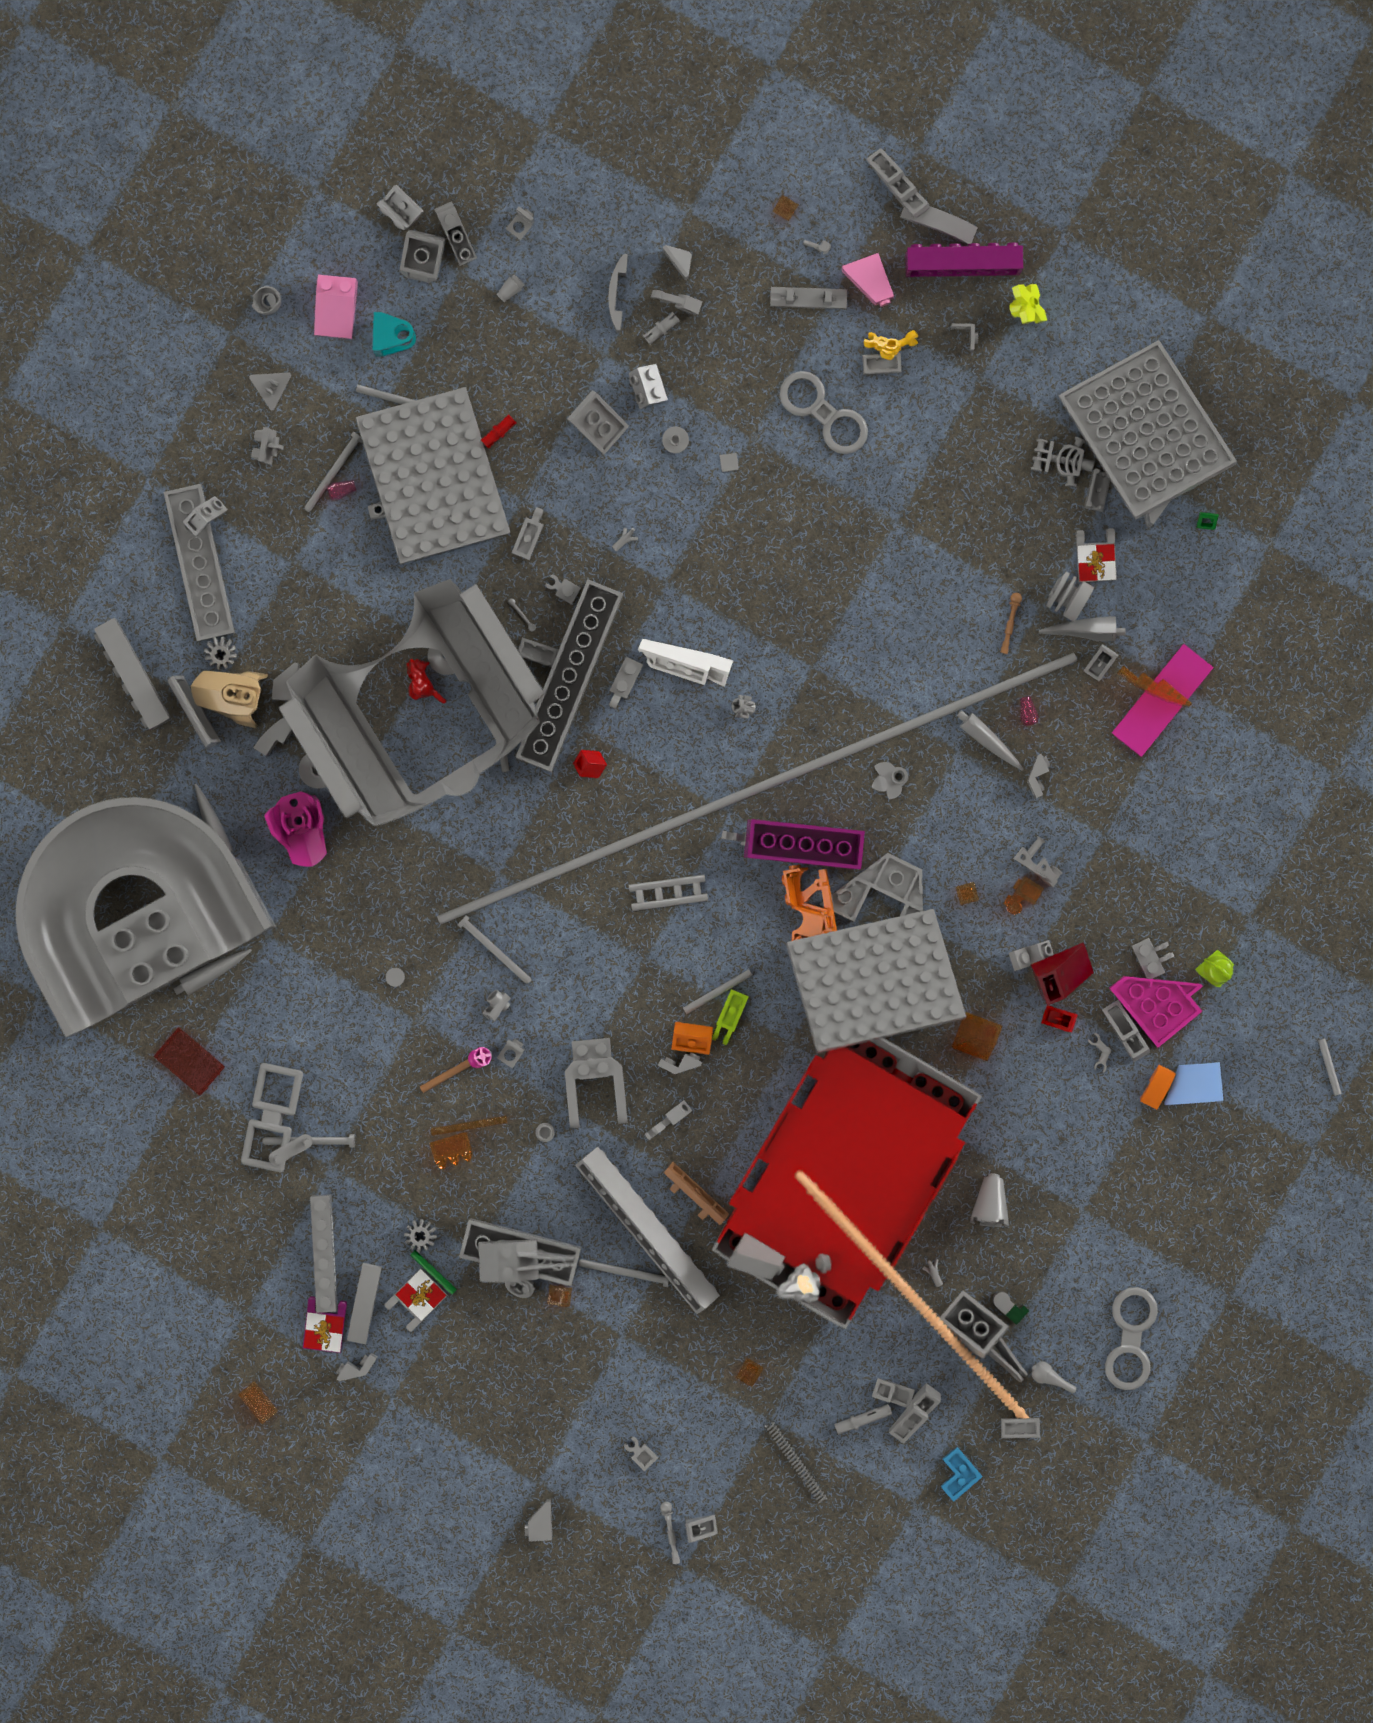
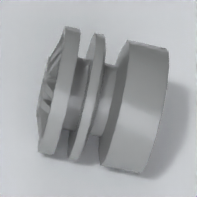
M1065 571L1049 593L1046 607L1051 608L1054 601L1058 604L1054 611H1059L1062 606L1066 607L1063 616L1075 622L1094 587L1084 581L1078 587H1075L1077 577L1074 576L1070 583H1068L1066 580L1070 573Z

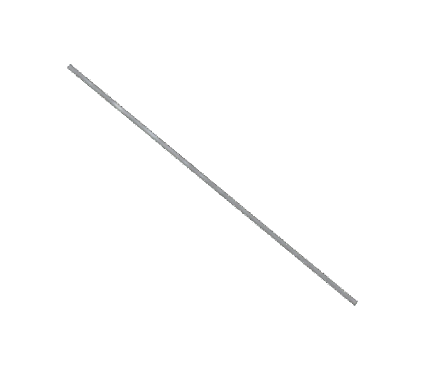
M1073 652L437 916L440 925L1077 662L1076 655Z

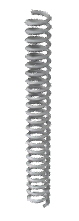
M772 1422V1425L767 1429V1431H769L772 1427H775L773 1430L769 1432V1434H771L775 1429L777 1430L773 1435H771V1437L779 1433L773 1440H776L778 1437H781L779 1440L776 1441V1443H778L781 1439L783 1441L778 1445V1447L785 1443V1445H783L780 1448V1450H782L785 1446H788L784 1451H782V1453H784L785 1451L790 1449L785 1454V1456H787L790 1452H793L790 1456L787 1457V1459H789L795 1453V1451L792 1450L793 1448L790 1447L788 1441H785L786 1438H783L784 1435H781L782 1432L779 1431L777 1425H774L775 1422ZM794 1454L795 1456L789 1462H792L794 1459H796L791 1465L793 1466L796 1462L799 1463L796 1466H794L793 1469L801 1465L796 1470V1472L799 1471L801 1468L804 1469L800 1471L798 1475H800L803 1471L806 1472L802 1476H800V1478L808 1474L802 1481H805L807 1478L811 1477L807 1482H805V1484H807L810 1480L812 1481L807 1486V1488L810 1487L812 1484H815L813 1487L809 1489V1491H811L814 1487H817L813 1492H811V1494L819 1490L813 1497H816L819 1493H822L819 1497L816 1498V1500H818L821 1496L824 1497L818 1503H821L823 1500H826V1495H823L824 1492L821 1491L822 1489L819 1488L817 1482H814L815 1479H812L813 1476H810V1473L808 1472V1469H806V1466H803L804 1463H801L802 1460H799V1457H796L797 1454Z

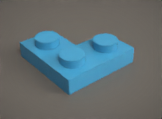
M958 1447L954 1448L943 1458L955 1474L944 1482L941 1488L954 1502L983 1476Z

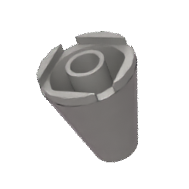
M989 1173L988 1177H984L970 1223L975 1224V1221H980V1226L1001 1227L1004 1224L1005 1227H1008L1009 1219L1004 1182L1002 1178H999V1174Z

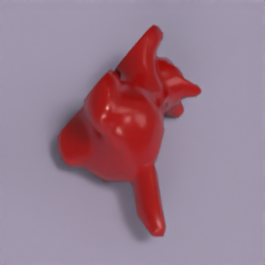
M409 659V663H406L407 674L412 680L408 687L409 696L414 700L433 696L439 702L445 704L447 702L446 699L434 689L425 673L426 667L430 662Z

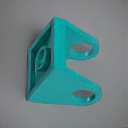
M374 312L372 350L375 356H387L414 346L416 334L409 322L383 312ZM401 331L410 332L406 339L397 338Z

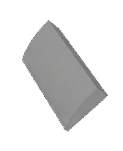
M170 677L168 684L204 747L209 750L221 743L202 707L196 705L191 688L185 677Z

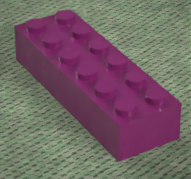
M954 243L949 244V247H941V244H931L930 247L912 244L911 247H907L905 253L906 277L1020 275L1023 270V245H1018V243H1007V246H999V243H988L987 246H980L979 243H970L968 246H961V244Z
M748 819L744 858L861 869L865 831Z

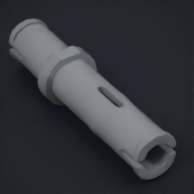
M889 1404L857 1416L852 1415L849 1419L834 1425L837 1434L840 1435L853 1429L855 1431L859 1430L858 1427L891 1416L892 1412Z

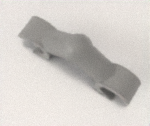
M1094 1033L1098 1038L1097 1042L1092 1043L1089 1039L1088 1042L1091 1045H1095L1102 1052L1099 1061L1094 1065V1070H1096L1098 1064H1103L1104 1069L1102 1072L1104 1073L1107 1069L1106 1062L1111 1049L1100 1040V1036L1097 1033Z

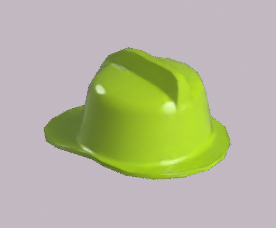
M1216 950L1210 957L1205 958L1204 962L1195 970L1212 985L1221 987L1222 984L1232 978L1234 964L1220 951Z

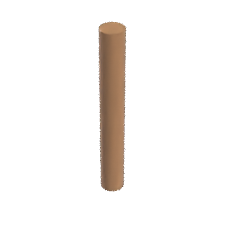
M468 1059L421 1085L422 1092L430 1090L470 1067Z

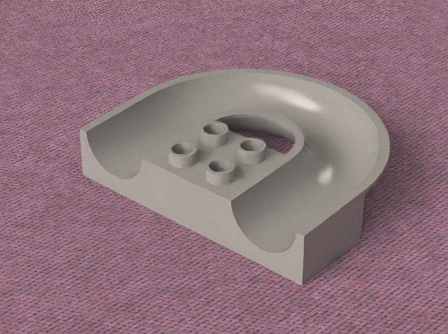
M130 797L105 800L87 806L65 818L44 837L33 852L22 875L16 902V927L23 956L66 1037H72L276 927L241 860L233 856L220 836L194 814L170 803L149 798ZM126 875L144 876L157 883L166 895L98 932L94 920L95 902L102 889L114 879Z

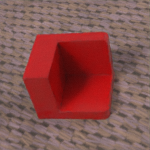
M581 750L573 765L580 777L599 778L607 763L601 752Z

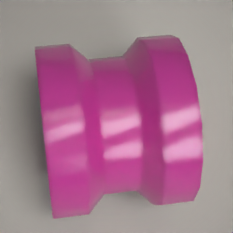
M479 1047L469 1053L468 1061L472 1067L481 1068L491 1062V1053L487 1048Z

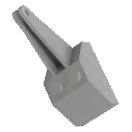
M537 1239L479 1242L480 1282H519L539 1279L538 1269L572 1267L575 1266V1263L538 1265V1258L573 1260L575 1256L538 1251Z
M962 1291L942 1314L940 1321L942 1320L944 1322L943 1325L946 1324L947 1328L951 1329L950 1332H954V1336L958 1337L957 1340H961V1344H965V1347L969 1349L968 1351L982 1358L988 1354L1016 1380L1022 1382L1024 1380L1022 1376L1026 1377L1028 1374L1002 1339V1336L1008 1330V1325L965 1291ZM994 1346L999 1350V1352L1005 1357V1359H1006L1007 1361H1005V1360L993 1349Z

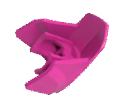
M300 791L283 796L274 807L266 812L265 820L271 835L287 849L293 864L313 867L326 856L327 851L322 827L324 817L320 802L315 795ZM293 799H296L298 801V805L296 807H293L291 805V801ZM298 817L302 818V824L300 825L296 823Z

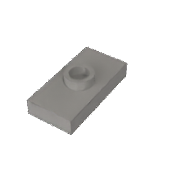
M901 353L895 355L892 360L881 358L880 354L862 355L863 375L902 373Z
M523 637L518 649L522 658L551 668L559 649Z
M1001 1418V1438H1040V1418Z

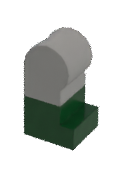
M998 1291L993 1296L994 1305L1016 1325L1029 1312L1023 1304L1018 1308L1011 1302L1010 1297L1004 1291Z

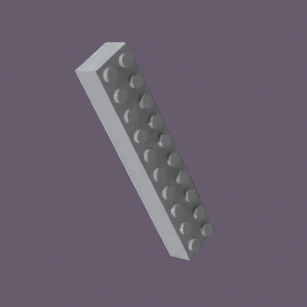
M587 579L544 685L543 692L545 695L539 698L536 705L540 723L521 742L515 757L516 759L548 772H553L624 596L623 593Z

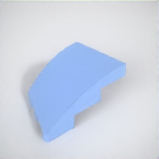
M1220 1062L1178 1065L1164 1105L1223 1101Z

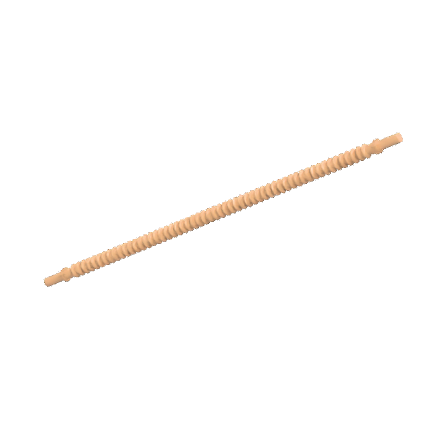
M802 1171L797 1172L795 1177L807 1188V1192L815 1197L814 1200L818 1201V1205H822V1209H826L825 1212L829 1213L830 1217H833V1221L837 1220L836 1224L840 1225L841 1229L844 1228V1232L847 1233V1236H851V1240H855V1244H859L858 1248H862V1252H866L865 1255L869 1256L870 1260H873V1264H876V1267L880 1268L881 1272L884 1271V1276H887L889 1280L891 1279V1283H895L894 1286L898 1287V1291H902L901 1294L905 1295L906 1299H909V1303H912V1306L916 1307L917 1311L920 1310L919 1313L923 1314V1318H927V1322L934 1326V1330H937V1333L941 1334L942 1338L945 1337L944 1340L948 1341V1345H952V1349L959 1353L962 1360H966V1364H970L969 1367L973 1368V1372H977L976 1374L980 1376L981 1380L984 1379L983 1382L987 1383V1387H991V1391L998 1395L1001 1402H1005V1406H1008V1409L1012 1410L1017 1418H1029L1023 1407L1018 1406V1402L1014 1401V1397H1011V1394L1007 1393V1390L1002 1385L1000 1386V1382L993 1378V1374H990V1371L986 1370L982 1363H979V1359H975V1355L968 1351L969 1349L965 1347V1344H961V1340H957L958 1337L954 1336V1332H950L951 1329L947 1328L946 1324L943 1325L944 1322L940 1321V1317H936V1313L929 1309V1305H925L926 1302L922 1301L921 1297L918 1298L919 1295L915 1293V1290H911V1286H907L908 1283L904 1282V1278H900V1274H897V1271L893 1270L892 1266L889 1267V1262H886L885 1258L882 1259V1255H878L879 1252L875 1251V1247H871L872 1244L868 1243L867 1239H864V1235H860L861 1232L857 1231L856 1227H853V1223H850V1220L846 1219L845 1215L842 1216L843 1213L841 1211L838 1212L839 1208H835V1204H831L832 1201L827 1200L828 1196H824V1192H820L817 1185L812 1183Z

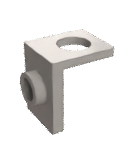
M518 206L516 209L517 215L506 227V230L521 240L535 222L534 215L529 210ZM516 222H522L525 226L521 233H517L513 229V225Z
M952 323L951 329L970 330L969 352L973 353L975 344H978V332H975V324Z
M515 1038L513 1041L508 1039L497 1059L513 1068L525 1051L522 1048L524 1044ZM507 1050L515 1052L516 1057L514 1060L507 1061L504 1054Z

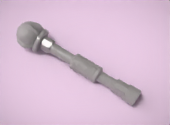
M663 1502L660 1509L662 1516H665L667 1522V1535L672 1549L673 1564L680 1563V1558L676 1550V1536L671 1522V1514H673L672 1504L670 1502Z

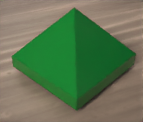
M1199 512L1196 528L1215 530L1219 514ZM1204 518L1210 519L1212 524L1202 523V520Z

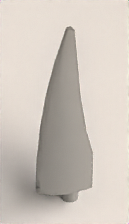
M1107 616L1053 625L1039 630V634L1068 635L1093 641H1115L1116 636L1126 635V628H1116V616Z
M961 710L956 715L963 721L959 727L989 751L1023 771L1024 768L1006 745L975 714L971 712L968 716Z
M195 784L202 821L210 826L225 842L230 851L233 852V848L215 811L201 789Z
M249 949L224 957L180 978L181 984L173 988L177 995L183 991L187 995L194 993L230 970L252 950Z

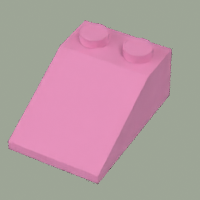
M318 275L314 335L352 339L358 287L356 278Z

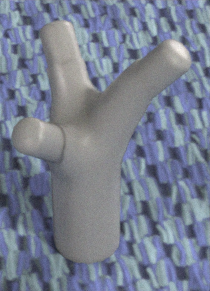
M624 528L621 538L612 548L617 552L626 543L638 541V537H630L635 529L632 528L627 533V528Z
M935 1259L934 1264L929 1260L927 1262L929 1268L925 1266L922 1268L931 1275L936 1287L943 1285L938 1273V1259Z

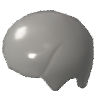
M264 286L253 294L252 307L257 313L271 315L279 310L281 296L274 287ZM265 297H266L267 301L269 302L270 306H267V305L265 304V302H264Z

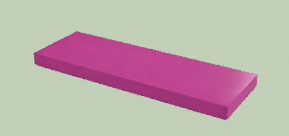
M1183 644L1112 731V734L1142 757L1211 672L1213 667Z

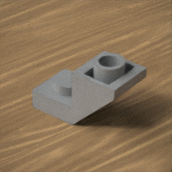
M1042 754L1036 756L1027 780L1035 799L1042 796V791H1044L1041 781H1037L1036 777L1049 772L1048 767H1050L1047 757H1043Z
M1049 940L1009 952L1014 971L1029 967L1035 962L1054 955Z
M690 1052L689 1055L685 1053L679 1067L675 1066L676 1061L668 1057L665 1060L661 1058L658 1066L673 1074L699 1067L702 1062L699 1061L700 1056Z
M373 1353L369 1357L365 1355L359 1364L362 1366L361 1369L349 1361L346 1364L342 1363L336 1372L339 1375L337 1380L343 1381L367 1375L378 1356Z

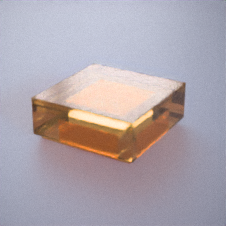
M782 195L772 212L789 222L799 205Z
M974 882L955 887L960 905L979 900Z

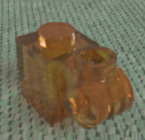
M1025 876L1022 879L1018 878L1013 885L1014 893L1012 896L1008 894L1003 905L1007 907V911L1010 914H1019L1022 911L1020 902L1025 900L1035 905L1044 888Z

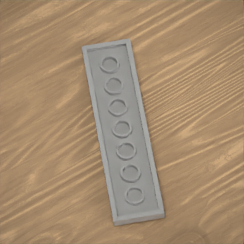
M202 484L164 492V497L197 642L234 634V625L211 523L209 522L197 536L183 523L194 508L206 502Z

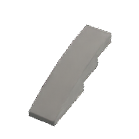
M882 148L866 159L888 189L914 218H917L930 208L929 203L918 193L916 187Z
M367 1263L362 1264L347 1341L366 1344L381 1275V1266Z

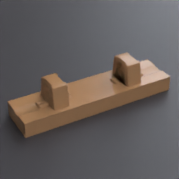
M674 1162L664 1171V1174L674 1182L669 1188L674 1194L681 1189L702 1208L698 1214L702 1220L709 1215L719 1225L725 1221L729 1213Z

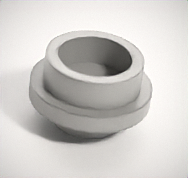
M542 1123L536 1128V1137L540 1141L548 1142L553 1139L555 1130L551 1124Z
M819 1254L818 1258H816V1267L821 1273H826V1271L831 1269L829 1255Z

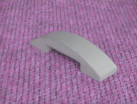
M931 206L917 218H914L904 207L900 216L902 219L929 227L966 244L972 243L978 228L961 218Z
M623 254L616 264L609 285V310L617 333H621L622 311L615 310L618 276H626L628 254Z

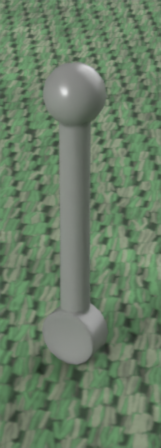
M513 598L509 599L508 604L514 607L529 626L528 629L535 631L536 626L530 623L515 604L516 601Z

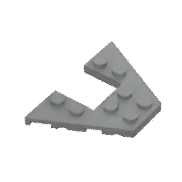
M887 853L831 895L834 912L853 922L870 888L904 903L905 905L900 916L923 911L922 869Z

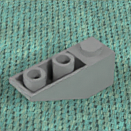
M452 201L434 209L459 265L461 266L476 259V254Z

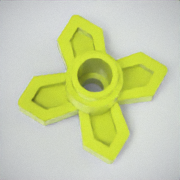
M1024 284L1012 287L1015 300L1010 303L1009 308L1014 317L1021 318L1022 324L1047 321L1045 310L1039 305L1040 293L1037 284H1031L1026 287Z

